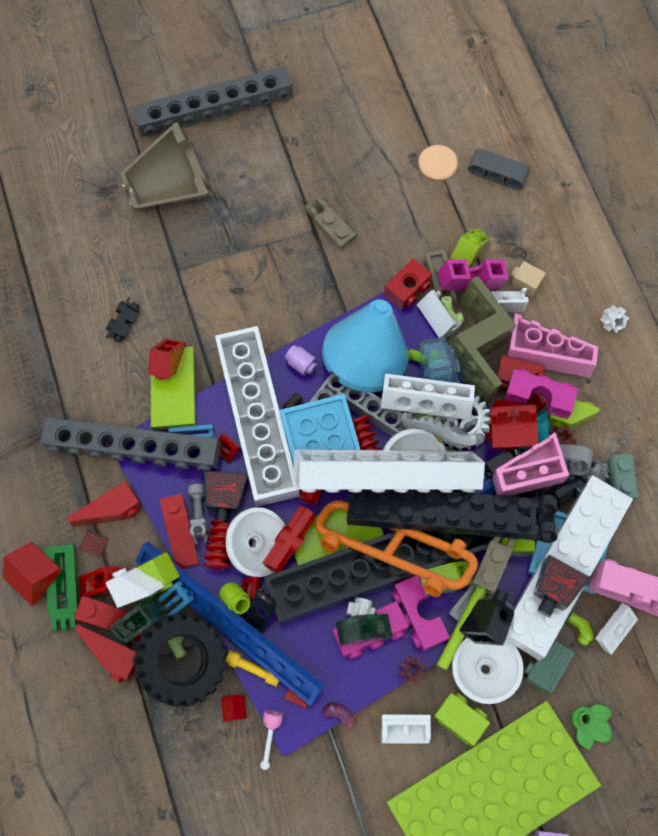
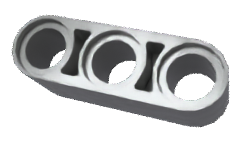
M559 444L568 473L579 476L588 474L593 459L592 450L585 446Z

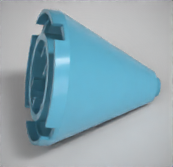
M375 300L336 323L328 331L322 347L323 361L329 373L333 372L339 377V382L344 386L361 392L383 391L385 374L403 376L409 361L408 348L392 307L384 300Z

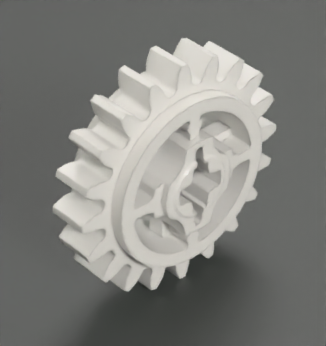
M479 396L474 398L472 411L477 416H473L471 413L470 420L462 419L460 427L458 418L436 416V418L440 417L442 424L449 421L451 427L457 425L465 433L473 428L468 434L481 433L485 437L483 432H490L488 426L491 424V418L488 417L490 416V410L486 409V402L480 403ZM449 443V449L452 450L454 446Z

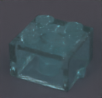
M446 337L420 341V373L422 379L460 383L457 373L460 372L458 359L454 360L453 346L448 344Z

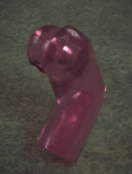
M329 702L323 708V714L326 718H341L347 730L357 725L346 705Z

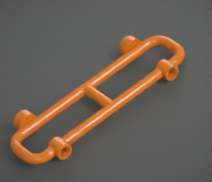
M336 500L328 503L316 519V530L324 536L320 544L326 551L335 553L339 546L343 544L426 579L423 589L434 597H439L444 588L458 590L466 587L478 567L477 558L473 553L466 550V544L460 539H454L451 544L421 531L388 528L396 531L386 549L381 551L326 528L324 524L334 510L342 509L348 513L349 502ZM406 535L443 550L454 559H465L468 562V567L460 579L451 580L393 556Z

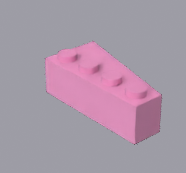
M604 559V561L597 563L591 574L588 590L658 617V577L640 572L634 568L618 565V562L610 559Z

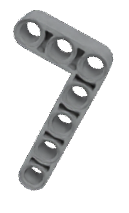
M334 373L326 379L310 401L313 402L345 394L349 409L361 417L370 416L368 421L393 437L398 432L406 429L400 420L403 413L398 410L381 408L382 399L373 393L353 390L343 384L340 388H334L332 384L339 382L340 379ZM357 394L360 396V399L353 400L349 396ZM375 406L378 408V411L371 412L367 408ZM394 418L396 423L389 424L386 422V419Z

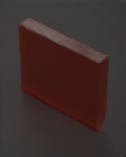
M87 531L79 549L100 557L108 542V538Z

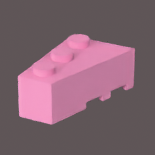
M556 433L495 470L492 479L497 495L511 496L565 482L569 473Z

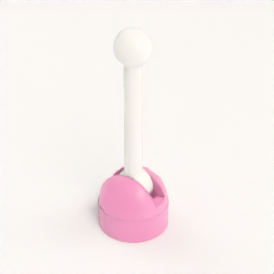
M264 711L263 722L269 730L264 760L260 764L263 770H267L270 767L268 759L273 730L279 728L282 723L283 713L278 711Z

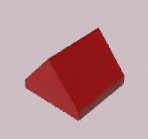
M224 433L220 435L218 439L222 443L220 456L230 463L242 449Z
M259 577L242 579L241 588L248 594L250 603H252L256 595V589H262L263 580Z
M230 695L221 698L223 722L247 719L244 695Z

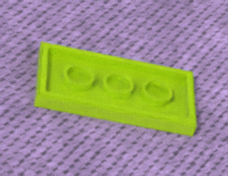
M193 346L184 348L177 371L169 379L160 380L151 375L152 431L196 426L195 358Z
M342 509L334 510L324 524L326 528L362 543L384 536L381 527L347 525V513ZM316 516L304 535L303 543L294 554L298 565L332 554L326 551L320 544L324 536L316 530L315 522L318 516ZM341 544L336 552L347 549L349 547Z

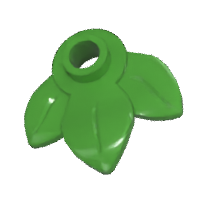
M594 704L589 708L581 706L573 711L571 722L577 729L576 739L583 748L590 750L594 740L602 743L612 740V730L606 722L612 715V711L608 707ZM583 715L586 716L585 723L582 722Z

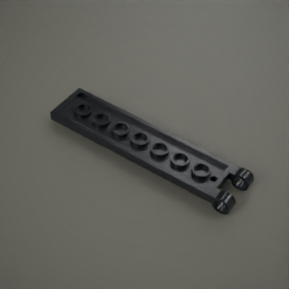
M362 489V492H351L347 525L537 540L552 543L558 538L557 525L553 522H542L536 525V513L546 516L554 515L557 512V499L552 495H543L538 499L462 492L446 493L437 490H430V492L424 493L418 492L416 489H408L407 492H396L394 489H385V492H373L371 489Z

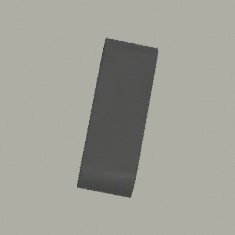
M477 149L474 152L468 167L469 172L475 176L515 190H521L524 187L530 172L527 165L484 149Z

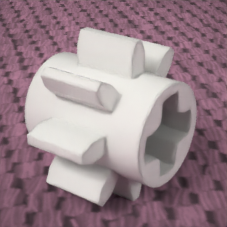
M614 305L604 310L603 316L600 319L604 323L603 327L607 331L613 330L615 333L625 328L629 319L625 315L626 310L622 307L617 308Z
M355 598L354 603L349 602L346 614L351 615L350 621L354 620L356 624L367 625L368 620L373 621L376 608L371 607L372 601Z

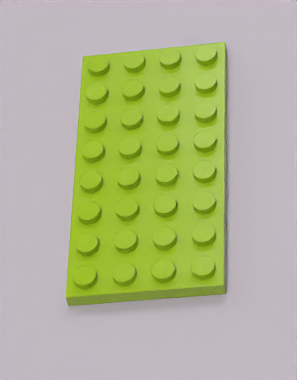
M545 701L386 803L405 836H525L599 788L601 784L548 701Z

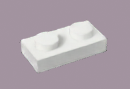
M622 603L595 639L605 652L612 655L638 621V618L628 605Z

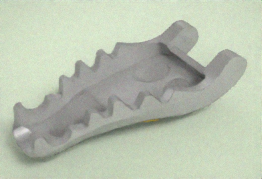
M405 412L400 417L404 428H417L430 432L441 443H451L456 448L461 449L482 444L485 440L483 434L465 433L457 425L451 427L449 421L442 424L440 417H437L435 420L431 416H428L427 419L425 417L414 419L412 412Z

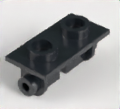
M130 297L125 302L121 301L117 306L115 312L118 315L115 320L111 318L105 329L108 331L106 338L113 335V339L116 342L120 343L122 340H125L131 326L124 323L125 320L133 324L140 312L138 304L134 302L132 304L128 303L131 299Z

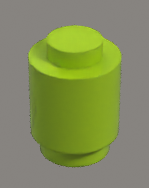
M230 582L221 588L219 598L230 611L233 610L237 614H243L249 609L250 598L237 583Z

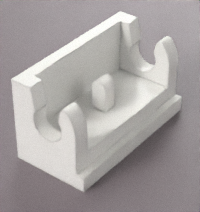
M521 288V291L491 292L506 312H525L528 305V297H525L527 288Z
M431 290L417 306L439 339L453 336L462 326V323L460 321H453L438 298L441 296V292Z
M382 715L381 743L429 744V740H431L430 715Z

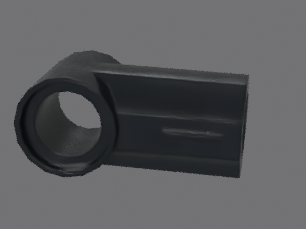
M569 474L564 483L553 486L546 492V495L556 497L558 508L570 499H576L586 481L582 476Z

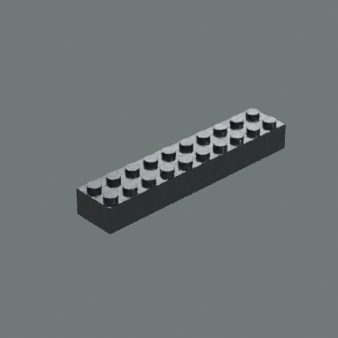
M396 531L364 542V544L384 551ZM421 531L451 544L454 539H460L466 544V550L473 553L475 557L484 554L489 541L493 539V537ZM406 535L393 556L424 569L452 562L465 561L462 558L454 559L447 552ZM349 547L266 576L264 580L270 597H274L277 604L275 613L279 625L282 626L355 600V598H361L389 588L416 575Z

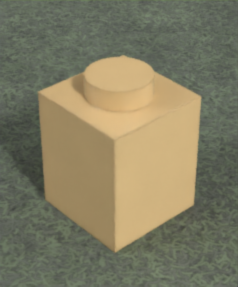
M523 261L520 268L516 266L510 276L513 278L511 287L521 291V288H527L526 295L533 298L546 273Z

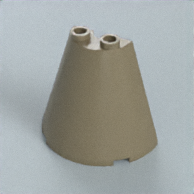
M178 122L166 130L120 173L123 179L121 181L122 187L126 192H130L131 196L128 201L133 210L205 198L213 194L210 191L212 187L205 168L195 148L189 143L188 136Z

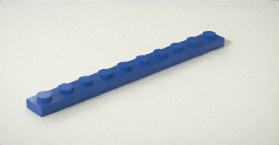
M148 541L142 545L136 562L142 565L163 553ZM172 561L179 574V577L173 580L172 583L173 585L179 581L183 583L182 588H186L189 591L187 593L188 596L192 595L194 598L188 604L193 610L210 624H213L222 634L309 706L316 702L325 685L233 610L230 611L226 604Z

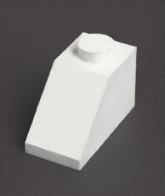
M126 568L120 569L113 573L114 578L105 582L117 608L150 596L164 587L162 582L138 568L129 571Z

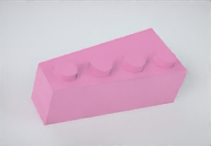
M515 313L513 322L516 324V327L509 336L506 356L544 365L545 370L591 377L597 363V346L573 336L570 338L560 334L561 331L556 329L549 330L540 326V323L534 320L532 322L522 319L521 315Z

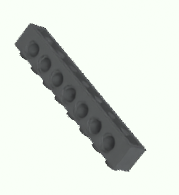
M286 66L135 105L132 108L140 135L144 137L166 131L176 122L181 127L190 126L196 122L208 121L223 115L227 116L237 111L249 110L252 107L267 105L278 100H286L293 97V89Z
M45 418L40 441L42 445L47 447V451L54 453L66 450L69 454L81 456L82 453H89V456L94 458H103V455L111 456V459L117 461H124V458L132 459V462L140 464L152 461L154 465L164 467L167 466V463L175 464V467L180 469H188L189 466L197 467V470L203 472L210 471L211 469L218 470L222 443L217 438ZM71 433L70 439L64 442V437ZM92 436L91 442L85 445V439ZM109 439H113V444L110 447H106V442ZM135 441L134 447L131 450H127V445ZM156 444L155 451L148 453L149 446ZM178 447V452L170 456L171 448ZM196 449H200L199 456L191 458V453Z

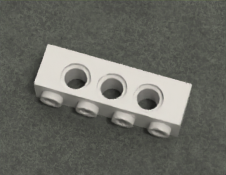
M385 374L381 408L470 420L474 403L475 385Z

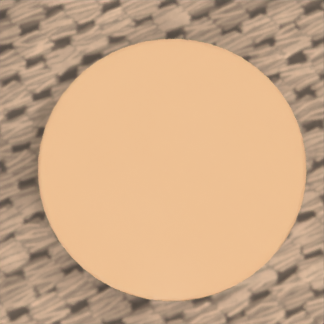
M444 145L429 146L419 156L420 170L424 175L434 180L447 179L458 168L457 155L452 149Z

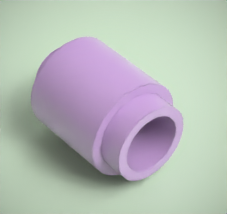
M293 345L285 355V360L288 361V364L304 376L307 374L311 375L318 366L316 363L317 358L301 346Z

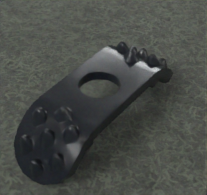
M257 588L255 591L256 595L243 619L262 634L277 604L274 597H270V594L266 593L264 589ZM256 607L263 609L265 613L264 618L257 615Z

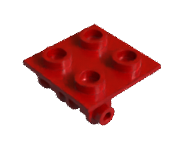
M536 405L491 407L493 449L533 447L538 444Z

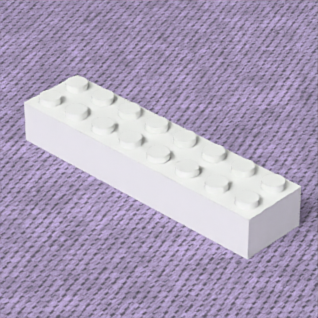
M258 326L216 335L218 352L255 506L259 507L299 497V488L293 476L294 467Z
M294 450L293 476L298 488L304 492H315L316 489H325L327 492H339V489H348L350 492H362V489H371L373 492H385V489L407 492L408 489H416L418 492L426 493L430 492V489H439L441 492L449 493L453 492V489H461L463 492L471 493L475 492V489H483L485 462L473 451Z
M592 475L559 528L557 540L548 547L513 608L514 617L506 637L508 642L537 660L545 658L582 590L564 611L555 608L551 617L540 614L537 609L542 600L534 596L533 592L544 559L551 555L590 577L630 506L632 498Z

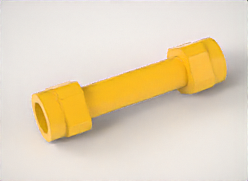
M233 651L229 652L225 660L229 666L235 669L237 667L265 679V683L277 687L279 680L265 668L241 658V654Z

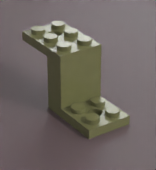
M476 276L471 279L460 300L463 308L474 318L476 325L456 335L445 356L448 363L457 370L464 383L475 385L474 397L479 396L480 402H486L487 404L503 383L483 357L502 347L515 329L516 324L482 280Z

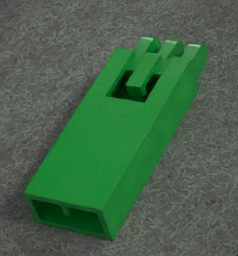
M69 544L45 547V554L62 569L47 589L48 616L51 617L52 631L58 632V622H61L62 631L68 630L67 621H70L71 630H73L77 625L74 616L80 603L76 546ZM67 593V598L61 599L62 608L58 609L57 594Z

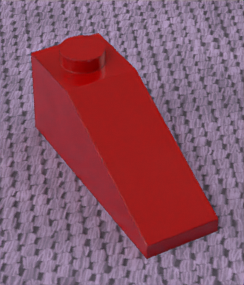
M123 481L67 517V520L73 527L121 521L126 518H133L142 507L127 483Z
M178 494L160 499L175 564L182 569L200 565L196 546L190 532L191 525L183 495Z
M82 596L74 619L79 623L136 641L140 640L142 632L147 630L152 623L150 619Z
M77 624L75 630L104 669L111 673L109 678L119 683H122L123 680L130 682L135 671V664H133L135 651Z

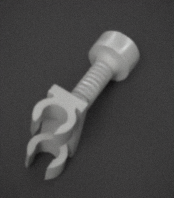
M193 484L188 486V497L193 499L194 520H190V532L194 544L198 548L197 540L200 537L205 538V546L209 544L207 542L208 529L205 519H203L202 510L205 485Z

